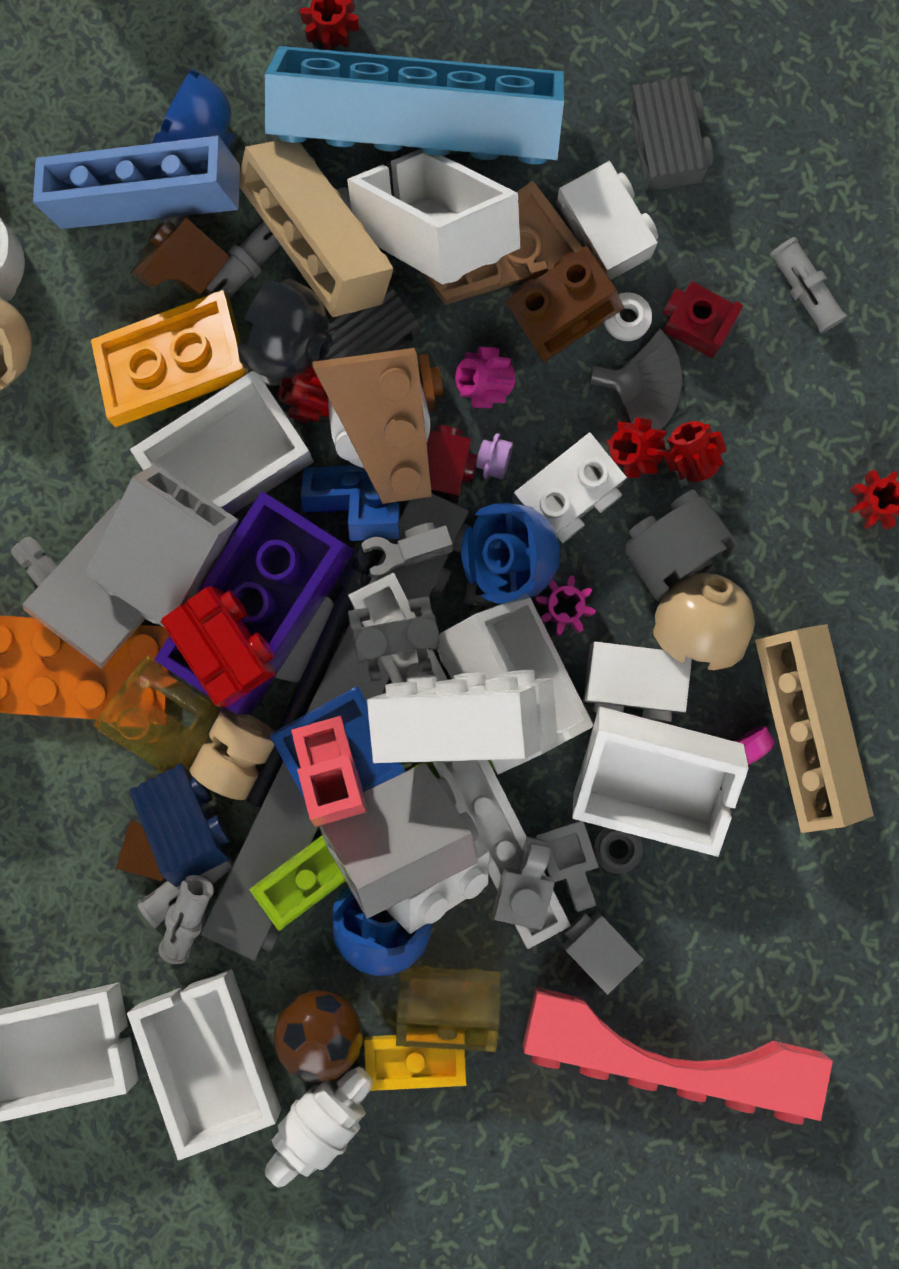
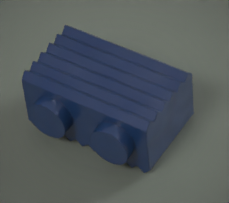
M183 764L176 765L174 769H167L165 773L158 774L156 778H149L147 782L140 783L138 787L130 789L129 793L160 873L174 887L180 886L182 881H185L186 877L190 875H201L229 860L224 844L230 842L229 834L218 815L212 817L206 804L213 800L211 791L199 783Z

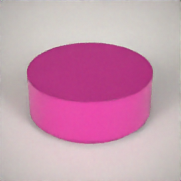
M766 726L754 728L734 741L744 744L748 765L765 756L773 749L775 740Z

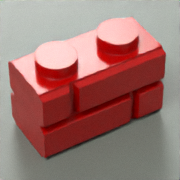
M209 586L188 599L185 604L178 606L164 616L160 622L214 705L217 707H228L275 675L276 672L269 662L275 658V655L262 635L258 632L251 635L241 619L247 616V612L236 595L230 590L223 593L221 589Z

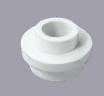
M621 293L619 297L624 308L633 310L636 313L637 319L634 322H625L622 320L619 312L605 321L604 324L613 337L622 341H633L642 337L649 329L652 321V311L648 302L640 295Z

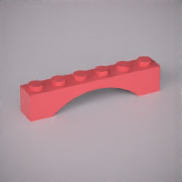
M535 986L522 1041L524 1054L532 1055L531 1062L539 1066L559 1069L561 1062L580 1066L579 1073L591 1078L608 1080L609 1073L629 1077L628 1084L636 1088L657 1091L658 1084L677 1088L676 1094L688 1100L706 1102L707 1095L725 1099V1106L745 1113H754L756 1107L774 1110L773 1116L775 1118L800 1125L804 1123V1118L821 1121L833 1060L821 1051L777 1041H771L751 1052L727 1059L691 1061L669 1058L642 1049L619 1036L597 1017L582 997Z

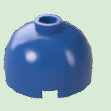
M192 68L164 117L160 133H156L151 144L219 136L229 149L236 135L228 130L232 111L230 102L222 89L209 78Z
M497 503L481 508L475 514L480 516L476 519L474 526L466 528L462 537L461 558L470 584H478L479 588L485 593L481 595L484 599L499 604L514 603L538 595L554 579L560 565L561 548L558 534L545 516L532 507L511 503Z
M349 886L339 893L333 905V933L335 945L348 964L366 974L392 976L406 971L423 956L432 933L433 923H427L409 934L386 910L367 919Z

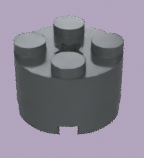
M690 490L677 498L670 505L673 511L658 521L653 515L649 516L629 531L632 539L625 544L624 554L657 602H661L669 589L668 587L678 580L688 579L696 573H711L716 569L713 566L715 563L713 559L717 555L722 553L727 560L739 548V544L707 499L699 497L695 490Z

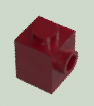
M436 425L434 431L430 430L426 442L431 493L447 501L458 503L463 481L469 483L473 481L478 455L469 453L471 438L462 437V430L451 426Z

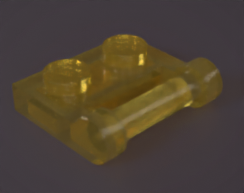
M148 655L139 662L93 725L98 731L165 773L167 769H174L178 764H183L185 768L209 737V732L220 711L226 707H217L212 701H207L163 671L162 665L156 662L152 656ZM151 686L197 718L188 728L140 695L146 688Z

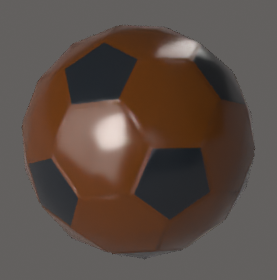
M311 991L301 994L288 1002L278 1016L273 1034L275 1051L279 1061L291 1074L305 1082H326L342 1076L358 1059L363 1043L362 1022L357 1011L346 999L328 991Z

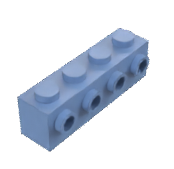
M219 136L38 157L35 163L33 203L60 229L238 210L240 164Z

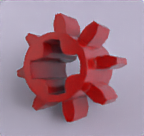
M312 0L310 8H300L301 21L307 25L305 28L307 42L310 43L317 39L323 44L324 50H330L331 46L339 44L348 48L349 31H359L360 29L359 16L352 14L355 10L354 0Z
M313 366L296 378L281 380L279 400L290 406L287 417L308 424L310 420L318 422L319 416H329L328 396Z
M636 417L634 424L619 421L617 423L618 431L606 442L609 445L611 459L617 466H625L623 473L628 478H639L642 472L644 474L656 475L658 473L656 465L664 457L669 456L663 440L667 434L666 431L651 429V419Z
M699 421L684 423L678 426L672 432L671 437L667 439L670 449L666 450L669 452V456L665 457L670 472L677 470L681 480L686 478L692 482L704 481L712 477L718 471L719 466L723 465L720 454L725 453L727 449L721 432L713 433L710 424H703Z
M874 469L865 474L867 486L855 484L850 488L849 491L857 496L856 505L849 509V513L859 512L865 518L863 528L868 529L877 521H881L882 527L885 530L896 526L893 514L899 516V482L896 481L898 472L893 471L885 478L880 479L879 474ZM878 491L884 494L882 502L888 505L882 509L877 506L879 498L873 495Z

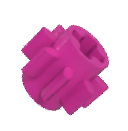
M479 347L477 353L466 352L465 359L459 363L455 376L456 385L461 392V397L472 398V407L492 408L493 403H505L506 396L511 393L515 384V371L510 364L511 359L499 357V348Z
M570 576L565 586L558 587L556 582L552 580L547 586L551 593L550 597L538 596L535 598L534 603L545 607L546 614L541 617L543 624L548 621L555 624V635L557 637L563 633L565 626L569 625L579 634L583 631V625L578 618L581 615L593 616L596 612L592 607L585 606V598L590 595L592 589L587 588L580 592L574 587V576ZM560 595L564 600L570 598L575 600L576 606L571 610L574 617L570 618L566 613L557 615L554 612L553 608L558 603L556 596Z

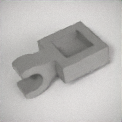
M433 523L415 526L405 531L406 539L399 540L398 544H392L381 537H372L365 540L361 544L364 553L379 549L386 555L383 564L370 568L372 577H383L398 567L404 565L408 567L452 552V541L446 525L436 529Z
M578 821L536 835L537 839L545 840L547 842L546 846L551 847L546 867L548 875L552 877L554 882L566 880L575 911L579 912L596 906L585 872L599 868L584 822Z
M527 836L523 846L519 869L503 868L492 911L494 920L543 930L555 884L552 877L542 875L547 867L551 847L546 846L547 842L545 840Z

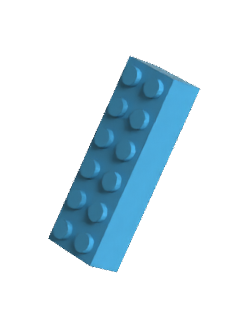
M279 46L265 72V134L278 135V139L285 142L298 143L305 141L307 138L326 139L327 144L336 147H349L354 145L355 142L373 143L375 148L383 151H398L403 146L422 148L424 153L435 156L447 155L451 151L470 152L472 157L481 160H493L498 158L499 155L518 156L519 161L527 164H543L547 159H558L564 106V71Z

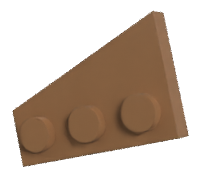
M531 181L517 191L520 249L501 257L496 263L483 265L462 275L459 280L451 283L441 284L422 273L444 305L542 276L551 270L562 256L570 252H577L583 248L534 181Z
M415 348L312 362L313 368L382 503L432 497L418 358Z

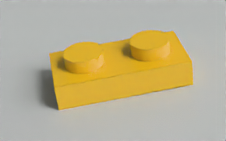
M463 1031L366 1036L364 1039L365 1069L373 1079L370 1091L466 1086Z

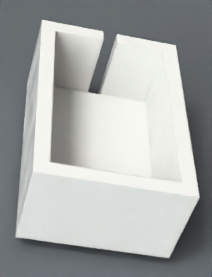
M421 148L392 160L391 170L394 196L391 195L389 167L385 165H380L347 179L351 212L363 224L365 231L377 247L441 284L455 282L462 275L483 265L496 263L501 257L520 249L518 193L444 156L426 154Z
M251 371L130 449L143 471L156 464L231 515L255 501L261 491L264 493L269 492L303 470V468L314 463L306 445L259 374Z
M531 598L514 603L501 604L474 614L439 634L440 645L437 651L441 663L447 669L452 680H454V675L477 672L485 673V679L487 680L503 677L505 672L534 670L535 679L553 678L558 740L545 748H540V751L526 759L491 760L497 774H501L542 755L594 726Z
M534 670L505 672L503 677L487 680L485 679V673L482 672L454 675V680L437 682V675L412 676L406 678V682L385 685L386 693L367 699L373 763L526 759L540 751V748H545L558 740L553 678L535 679Z
M599 706L573 792L572 819L718 857L732 818L730 808L735 809L749 769L744 744Z
M232 969L194 982L183 991L181 988L141 1002L127 1013L178 1161L276 1123L282 1109Z
M120 983L0 1009V1122L127 1094L139 1081L130 1036L120 1038V1033L128 1027Z

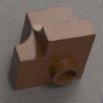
M168 217V219L162 220L152 231L148 238V244L140 252V255L143 257L130 274L145 286L156 288L161 282L172 279L189 293L201 295L230 256L186 217Z

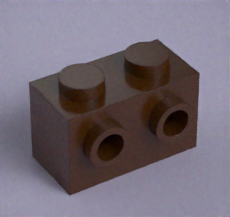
M587 246L577 252L565 254L557 260L551 270L536 280L531 279L522 283L516 288L513 295L505 300L543 362H546L625 309L616 288Z

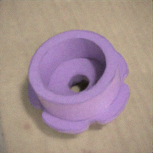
M499 433L494 435L493 442L483 440L479 450L476 467L484 469V479H489L491 476L503 480L513 450V442L500 439L501 434Z

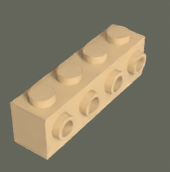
M278 140L246 146L240 171L239 187L331 316L337 317L382 305L394 268L390 264L388 257L380 251L365 231L363 224L356 219L341 199L337 189L332 187L318 168L315 160L309 156L300 142L291 143Z
M828 624L756 639L758 655L801 833L842 828L873 817L874 814Z

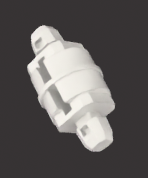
M363 1068L351 1069L338 1082L330 1080L320 1085L311 1086L300 1100H295L291 1106V1111L279 1123V1132L272 1139L277 1152L266 1165L265 1176L274 1186L279 1188L287 1185L299 1173L308 1177L317 1169L324 1170L337 1155H341L346 1151L348 1142L360 1130L359 1121L366 1114L364 1108L359 1103L364 1100L373 1085L372 1077Z

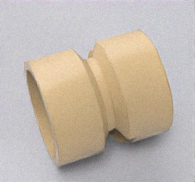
M222 708L209 732L213 742L203 744L190 768L191 775L199 783L222 796L236 800L246 799L259 775L255 765L265 763L274 747V743L269 735L275 731L251 715L235 714L227 708Z

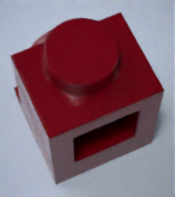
M691 280L685 292L678 288L675 289L662 314L670 319L663 332L713 359L744 305L737 301L733 304ZM696 307L705 312L709 317L706 319L697 318L693 313V308Z

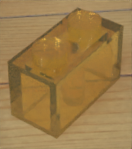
M428 965L409 967L406 971L400 972L396 1046L496 1052L500 1022V972L484 971L478 968L466 970L444 969Z

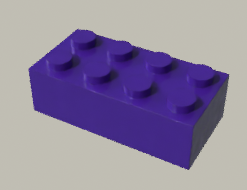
M263 491L260 492L198 590L200 592L206 587L213 586L221 589L223 593L229 590L232 591L247 612V616L241 620L250 634L254 635L257 632L261 634L275 655V658L269 661L276 672L275 675L252 689L232 705L226 707L233 713L251 715L355 553L354 549ZM169 636L156 656L155 661L208 695Z

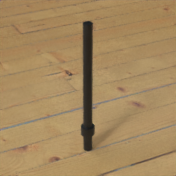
M361 545L351 568L345 567L338 583L342 585V588L278 730L306 715L349 620L348 611L354 609L348 594L370 583L372 578L369 576L370 568L374 565L380 551L379 549L364 553ZM275 745L266 762L261 765L259 775L246 798L247 802L260 808L283 763Z

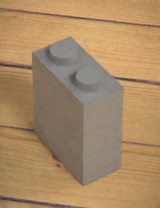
M154 464L132 477L84 574L95 580L106 593L118 596L138 609L140 614L148 621L163 626L160 621L164 616L196 595L218 559L238 519Z
M426 762L363 792L367 808L366 813L319 826L326 847L367 919L478 863L474 842L479 840L480 837L472 818L466 811L461 814L458 813L454 807L456 799L449 783L444 777L436 779Z

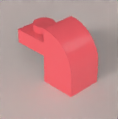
M338 716L292 729L291 732L301 767L297 771L309 818L313 825L317 827L366 813L364 793L342 717Z

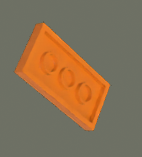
M0 615V713L167 724L171 671L156 662L155 658L167 641L169 634L163 626L140 625L101 669L35 618Z

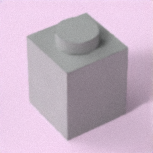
M598 911L591 917L586 913L581 914L570 924L571 927L567 928L564 932L568 937L562 944L564 949L607 995L644 960Z

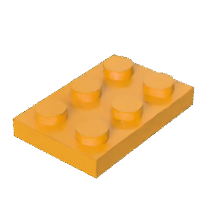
M224 290L91 339L106 417L115 428L227 387L248 374V369L239 361L238 344L241 341L231 302Z

